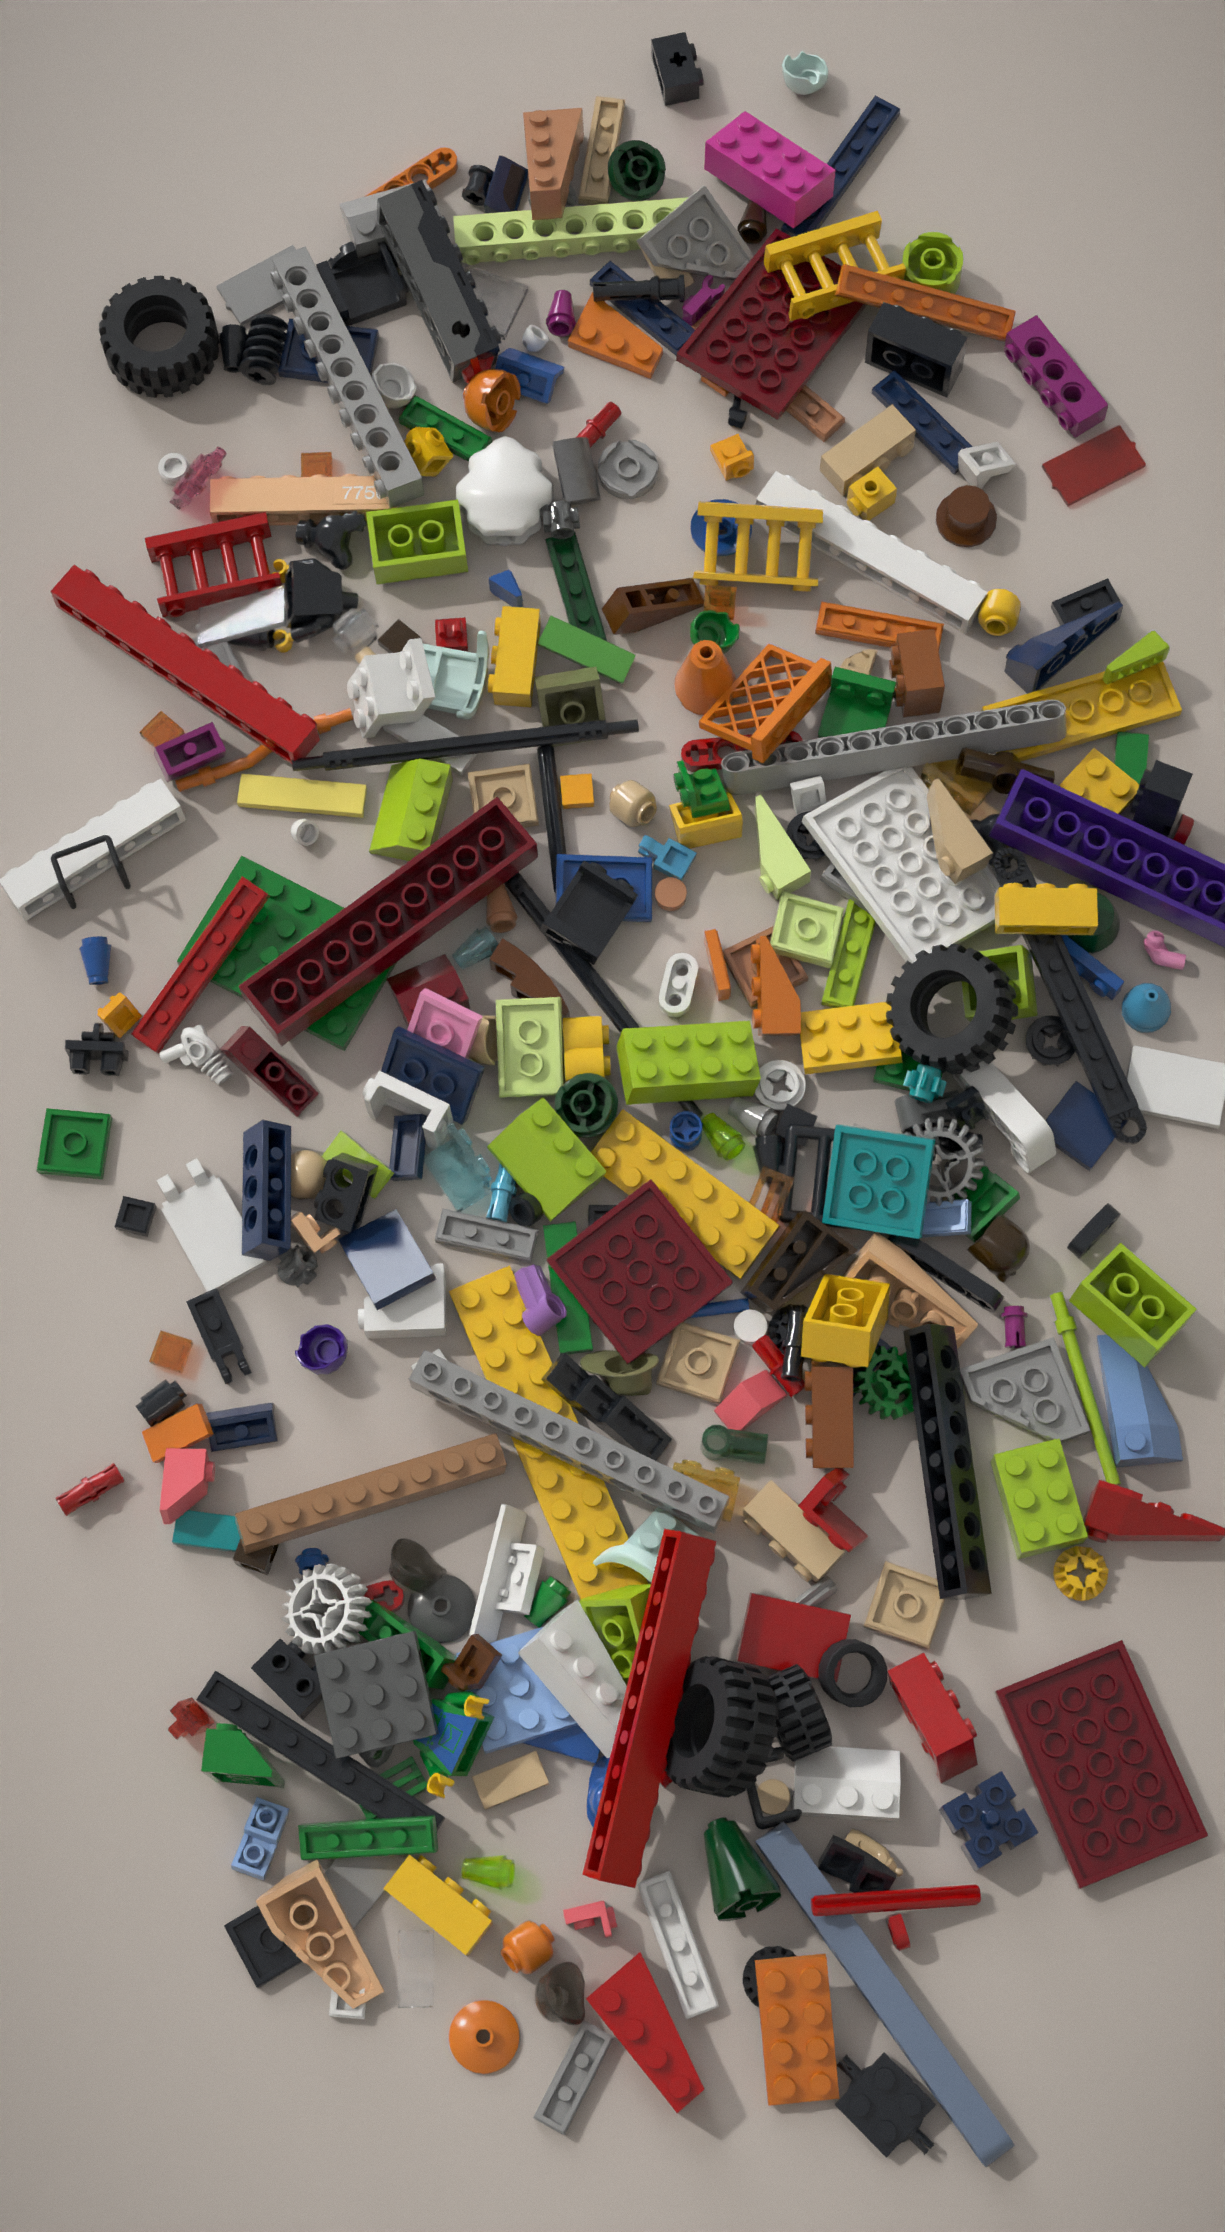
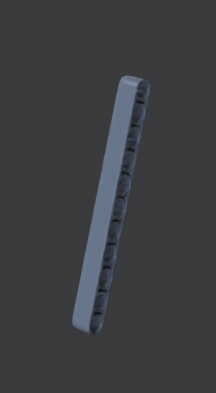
M782 1821L757 1839L755 1843L981 2163L988 2167L1013 2148L1015 2145L1005 2129L851 1914L814 1916L812 1914L811 1899L814 1896L836 1894V1892L788 1825Z

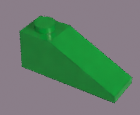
M370 1599L372 1603L365 1607V1611L370 1612L372 1616L363 1620V1624L366 1625L368 1630H359L358 1633L371 1642L416 1631L428 1687L444 1690L449 1682V1677L441 1671V1668L445 1663H454L457 1657L439 1642L378 1602Z

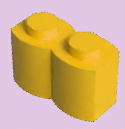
M602 1016L563 1018L565 1081L567 1082L576 1075L584 1073L598 1074L604 1078L607 1075H611L610 1056H604L603 1045L609 1044V1025H602Z

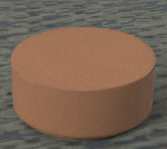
M668 877L662 879L657 884L655 900L660 908L666 911H675L680 909L686 902L687 889L681 880Z

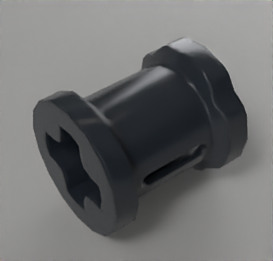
M473 165L469 169L468 174L470 178L467 187L462 191V197L472 205L483 206L494 172L486 166Z

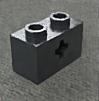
M686 32L651 39V57L665 106L699 99V86L704 85L703 74L700 67H695L694 61H697L694 43L688 42Z

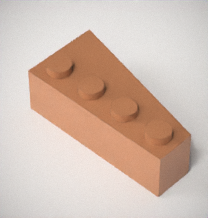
M582 107L523 112L532 220L562 218L569 194L570 181L573 180L574 166L576 161H578L580 144L584 139Z

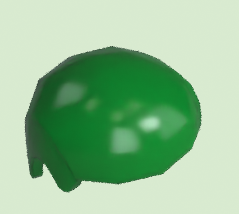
M703 611L690 624V638L693 645L703 640L713 641L719 645L725 654L739 639L740 626L739 624H733L726 612Z

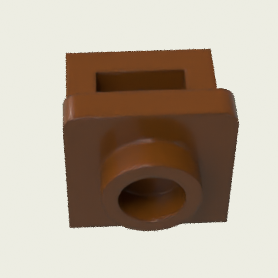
M473 1634L468 1639L455 1662L445 1663L441 1671L449 1677V1683L461 1691L482 1689L502 1654L479 1634Z

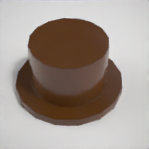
M965 485L958 487L941 501L936 511L935 523L939 533L946 541L959 547L969 548L981 545L991 537L996 529L997 514L994 505L982 489L976 486Z

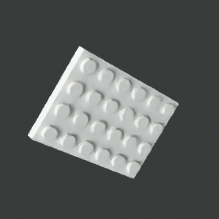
M910 766L879 773L803 816L802 823L905 962L908 960L913 963L917 960L915 954L922 950L930 954L932 953V947L942 944L949 948L951 944H960L994 924L995 894L1000 885L987 866L957 884H954L951 878L941 871L936 857L927 802L929 789Z

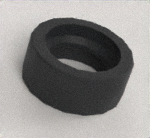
M843 1639L832 1644L823 1653L818 1667V1679L823 1691L832 1700L848 1707H864L873 1703L883 1693L887 1683L888 1668L884 1657L875 1647L857 1639ZM849 1653L864 1655L871 1665V1676L868 1684L857 1693L842 1691L836 1685L834 1679L835 1668L844 1655Z

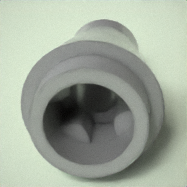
M736 1097L731 1102L728 1109L729 1115L735 1117L757 1137L771 1135L779 1119V1115L774 1113L773 1108L749 1102L739 1097Z

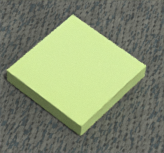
M783 891L770 940L773 950L778 955L830 968L833 963L844 908Z

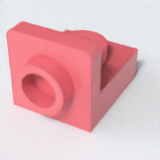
M604 1900L563 1910L566 1925L574 1924L575 1930L595 1926L594 1919L600 1917L605 1938L612 1937L611 1929L617 1928L613 1906L606 1908Z

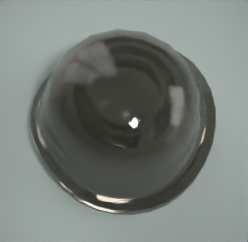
M401 1538L395 1542L391 1549L390 1576L393 1582L406 1592L411 1594L426 1593L447 1573V1570L435 1562L425 1548L415 1541Z
M572 1962L559 1963L538 1979L534 1994L535 2004L542 2017L548 2022L566 2023L572 2026L583 2022L585 2018V1981L579 1967Z

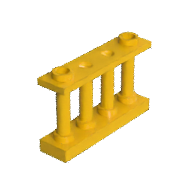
M878 210L766 245L764 266L767 272L782 270L794 295V298H791L789 311L791 321L800 318L806 319L815 313L853 302L852 300L835 296L837 284L834 285L821 256L838 253L843 265L847 264L858 267L849 248L865 244L878 269L876 273L904 280L906 270L904 263L890 267L877 241L882 224V218ZM805 261L810 262L822 286V289L807 294L793 265Z
M698 502L697 515L704 516V521L707 522L704 571L695 570L693 578L700 579L701 585L716 586L718 585V580L793 585L794 591L806 592L811 591V586H818V578H809L812 530L816 528V523H823V509ZM723 517L735 518V523L738 524L735 573L716 571L719 523H722ZM754 519L766 520V525L769 526L766 575L747 574L750 525L754 524ZM785 521H796L797 527L800 528L797 577L778 576L781 527L785 526Z

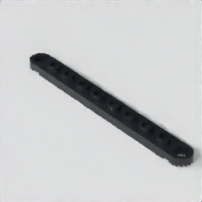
M1012 847L1003 848L998 851L993 859L992 869L1000 887L1007 883H1020L1023 887L1036 888V880L1022 852ZM1005 857H1012L1017 861L1018 869L1012 873L1003 871L1000 860ZM1022 934L1114 1137L1124 1145L1137 1144L1146 1134V1121L1061 935ZM1124 1120H1133L1138 1125V1134L1133 1137L1124 1135L1120 1128L1121 1123Z

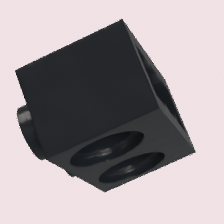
M343 1152L329 1159L323 1170V1177L326 1178L323 1190L321 1189L318 1192L314 1201V1208L317 1209L314 1219L350 1233L359 1228L362 1224L379 1165ZM343 1169H347L352 1173V1183L344 1179ZM335 1199L343 1204V1214L335 1209Z

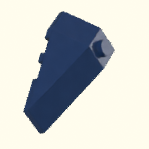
M1120 602L1114 603L1030 638L1022 646L1019 644L1015 645L1006 655L1007 661L1004 672L1027 694L1038 691L1120 619L1123 605Z

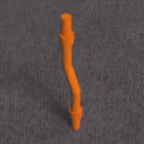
M350 708L327 716L323 713L313 717L317 723L319 734L331 731L333 726L354 720ZM260 745L246 757L213 768L210 765L200 768L198 773L175 780L178 791L181 792L202 784L204 787L215 784L217 779L252 768L273 751L264 745Z

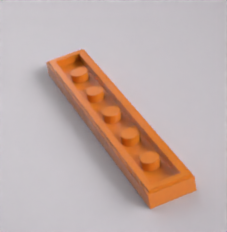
M847 264L841 266L835 293L837 297L878 308L882 306L883 302L899 305L907 312L919 317H927L934 323L1003 342L1006 340L1007 332L1012 330L1016 313L1015 310Z

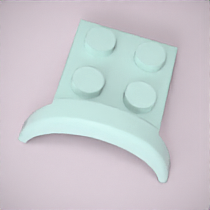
M479 631L477 634V653L423 644L435 693V698L427 709L454 713L457 718L466 720L471 719L475 715L484 692L489 664V643L485 631Z
M657 1507L623 1545L606 1549L593 1561V1564L595 1566L605 1562L623 1564L639 1572L652 1582L664 1529L699 1535L669 1512Z

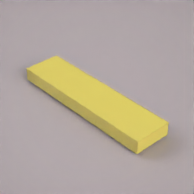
M241 774L237 804L238 807L363 818L367 786L366 784Z

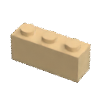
M892 404L821 456L820 472L842 496H845L851 484L876 467H879L884 472L895 458L907 455L914 447L916 429Z
M770 1480L743 1509V1516L746 1518L743 1523L755 1535L758 1536L762 1533L771 1541L768 1546L777 1556L782 1559L787 1556L796 1564L793 1569L803 1580L809 1582L812 1579L817 1583L842 1559L846 1550H840L835 1547L828 1539L829 1534L820 1526L815 1527L804 1518L802 1514L804 1511L798 1507V1504Z

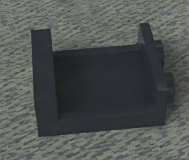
M384 241L378 243L379 252L331 269L327 260L316 264V268L345 326H351L407 305L406 292L410 290L403 275L398 274L396 268L399 266L392 251H388Z
M583 861L559 901L543 922L540 931L595 965L634 904L638 894L633 892L634 888L626 881L621 879L616 881L608 876L607 871L601 865L595 862L589 864Z

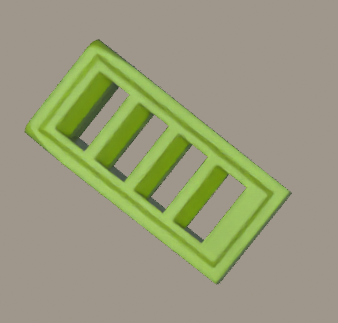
M1155 630L1149 632L1107 665L1103 681L1108 685L1163 662L1169 653V645Z

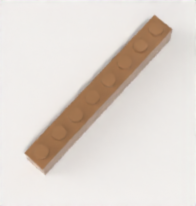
M497 1433L235 1513V1523L244 1552L248 1554L505 1473L507 1463Z

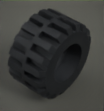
M796 1664L768 1676L767 1679L772 1685L770 1688L775 1692L777 1699L774 1702L778 1708L779 1717L776 1719L775 1726L778 1728L777 1740L780 1746L785 1747L786 1757L794 1762L831 1746L832 1733L829 1723L806 1672Z

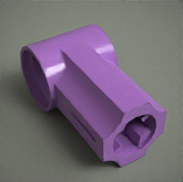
M533 1264L523 1267L515 1273L516 1285L526 1308L522 1313L523 1321L533 1334L541 1336L566 1317V1307L560 1298L551 1292L541 1266Z

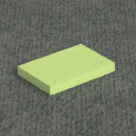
M562 998L496 1000L499 1097L556 1096L559 1088L565 1084Z

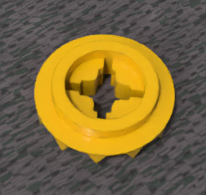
M1075 1546L1063 1551L1057 1558L1053 1569V1577L1056 1586L1065 1596L1077 1601H1086L1095 1598L1103 1591L1107 1584L1109 1569L1103 1556L1099 1555L1091 1547ZM1078 1559H1080L1084 1569L1095 1570V1572L1085 1577L1084 1587L1078 1576L1067 1575L1077 1569Z

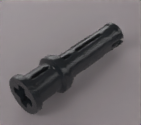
M684 274L679 275L678 278H659L656 275L651 277V280L593 282L594 302L644 299L651 300L655 304L660 303L661 300H679L680 303H684Z

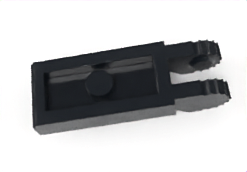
M212 1289L186 1301L213 1363L216 1362L225 1384L233 1381L232 1374L229 1368L226 1367L223 1358L234 1353L241 1372L245 1376L251 1374V1369L242 1352L244 1349L218 1289Z

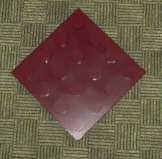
M652 1179L546 1259V1262L627 1365L635 1361L733 1285L730 1277Z

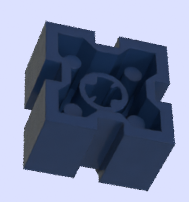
M1002 1771L975 1787L978 1796L970 1800L965 1792L939 1809L952 1834L961 1830L967 1840L961 1846V1849L974 1871L999 1858L1002 1855L999 1849L1001 1845L1006 1843L1009 1849L1012 1850L1039 1833L1025 1809L1023 1808L1016 1812L1010 1801L1017 1795Z

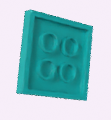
M837 1124L835 1126L822 1223L916 1239L922 1238L936 1139Z

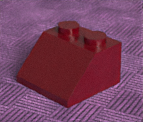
M446 954L386 979L407 1027L410 1024L420 992L425 988L470 1010L469 998Z

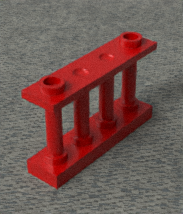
M266 512L145 538L151 563L160 562L167 594V596L157 598L162 617H179L190 611L255 597L268 598L276 593L283 592L279 572L270 574L263 544L264 539L272 537ZM249 542L251 543L258 577L240 580L233 546ZM220 549L227 583L209 587L203 553L209 550ZM189 555L191 557L197 590L179 593L172 560Z

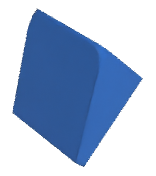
M506 570L489 577V589L492 594L512 607H523L522 593L512 571Z

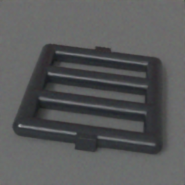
M794 1124L787 1127L783 1166L779 1165L778 1179H781L778 1206L779 1221L790 1223L797 1213L802 1212L791 1210L799 1138L818 1140L812 1207L809 1213L822 1222L831 1143L834 1140L835 1129ZM825 1224L827 1227L842 1228V1229H852V1230H861V1229H855V1228H849V1227H843V1226Z

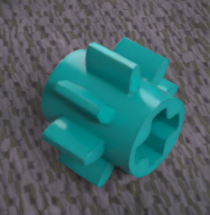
M918 1064L916 1071H907L903 1086L909 1087V1097L925 1103H932L934 1097H943L947 1082L940 1078L942 1071L923 1064Z

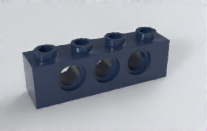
M261 1120L243 1132L242 1255L271 1261L291 1249V1126Z

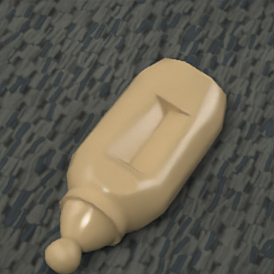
M850 1830L845 1838L846 1841L881 1861L896 1873L897 1877L902 1876L903 1870L897 1868L894 1858L890 1856L886 1847L860 1830Z

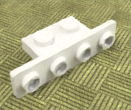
M502 1504L500 1507L469 1633L470 1636L479 1634L488 1643L497 1640L503 1612L529 1615L545 1548L538 1545L520 1543L527 1514L506 1504Z

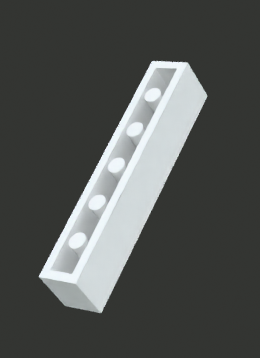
M160 778L154 783L144 785L138 793L127 800L124 799L117 802L111 810L103 815L90 819L84 827L76 832L66 834L57 844L49 849L39 851L25 864L10 869L0 879V884L24 921H27L65 897L51 863L52 854L102 835H109L112 838L119 860L122 861L186 820L185 815L177 800ZM106 841L57 859L70 893L114 866Z

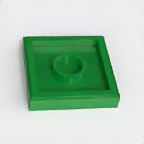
M46 1108L36 1171L39 1174L103 1179L112 1123L111 1114Z

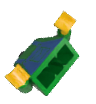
M471 1691L448 1693L443 1699L433 1698L431 1701L439 1734L413 1740V1744L420 1749L419 1755L430 1776L427 1783L428 1792L443 1799L445 1798L444 1789L446 1785L452 1787L454 1784V1780L448 1778V1775H468L495 1718L488 1713L482 1712L483 1705L489 1704L490 1700L481 1698Z

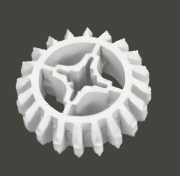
M329 1563L326 1566L321 1564L314 1565L313 1570H303V1579H293L296 1588L295 1590L289 1589L285 1591L291 1598L289 1603L282 1604L284 1609L288 1610V1614L281 1618L285 1623L290 1624L285 1632L289 1636L294 1637L292 1643L302 1647L305 1653L318 1655L350 1647V1642H361L357 1633L359 1630H368L366 1625L363 1624V1620L372 1616L370 1612L365 1611V1607L372 1603V1601L367 1597H363L368 1588L365 1585L359 1584L361 1578L356 1574H351L350 1569L346 1567H338V1565ZM332 1584H336L338 1586V1588L341 1590L343 1594L344 1600L338 1599L337 1593L333 1591ZM309 1620L315 1621L317 1629L320 1630L321 1637L315 1634Z

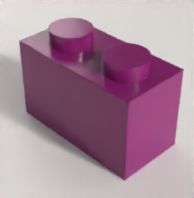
M213 722L158 745L154 749V756L167 782L224 758L226 753L225 746Z

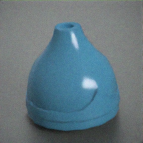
M1142 983L1133 987L1122 1001V1016L1125 1022L1132 1029L1142 1033H1151L1159 1030L1168 1022L1171 1015V1002L1167 992L1153 983Z

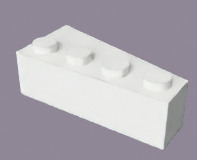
M577 1599L557 1613L518 1654L608 1759L611 1755L627 1686Z

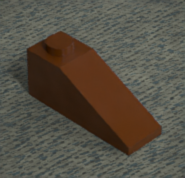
M686 578L619 587L602 607V611L613 634L617 635L644 630L701 608L705 602L694 579Z

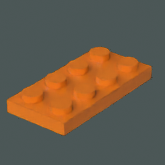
M826 1954L755 1960L768 2106L839 2099Z

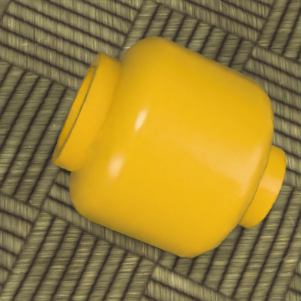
M1006 589L988 591L979 608L978 623L987 633L994 636H1001L1012 632L1018 624L1021 601L1017 595Z

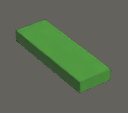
M550 616L537 644L585 668L596 666L598 674L622 685L636 656L553 616Z

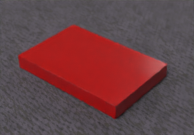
M750 1593L736 1661L781 1671L798 1664L806 1672L807 1676L818 1678V1667L823 1653L832 1644L847 1638L851 1614ZM842 1658L835 1668L834 1679L836 1683L839 1677Z

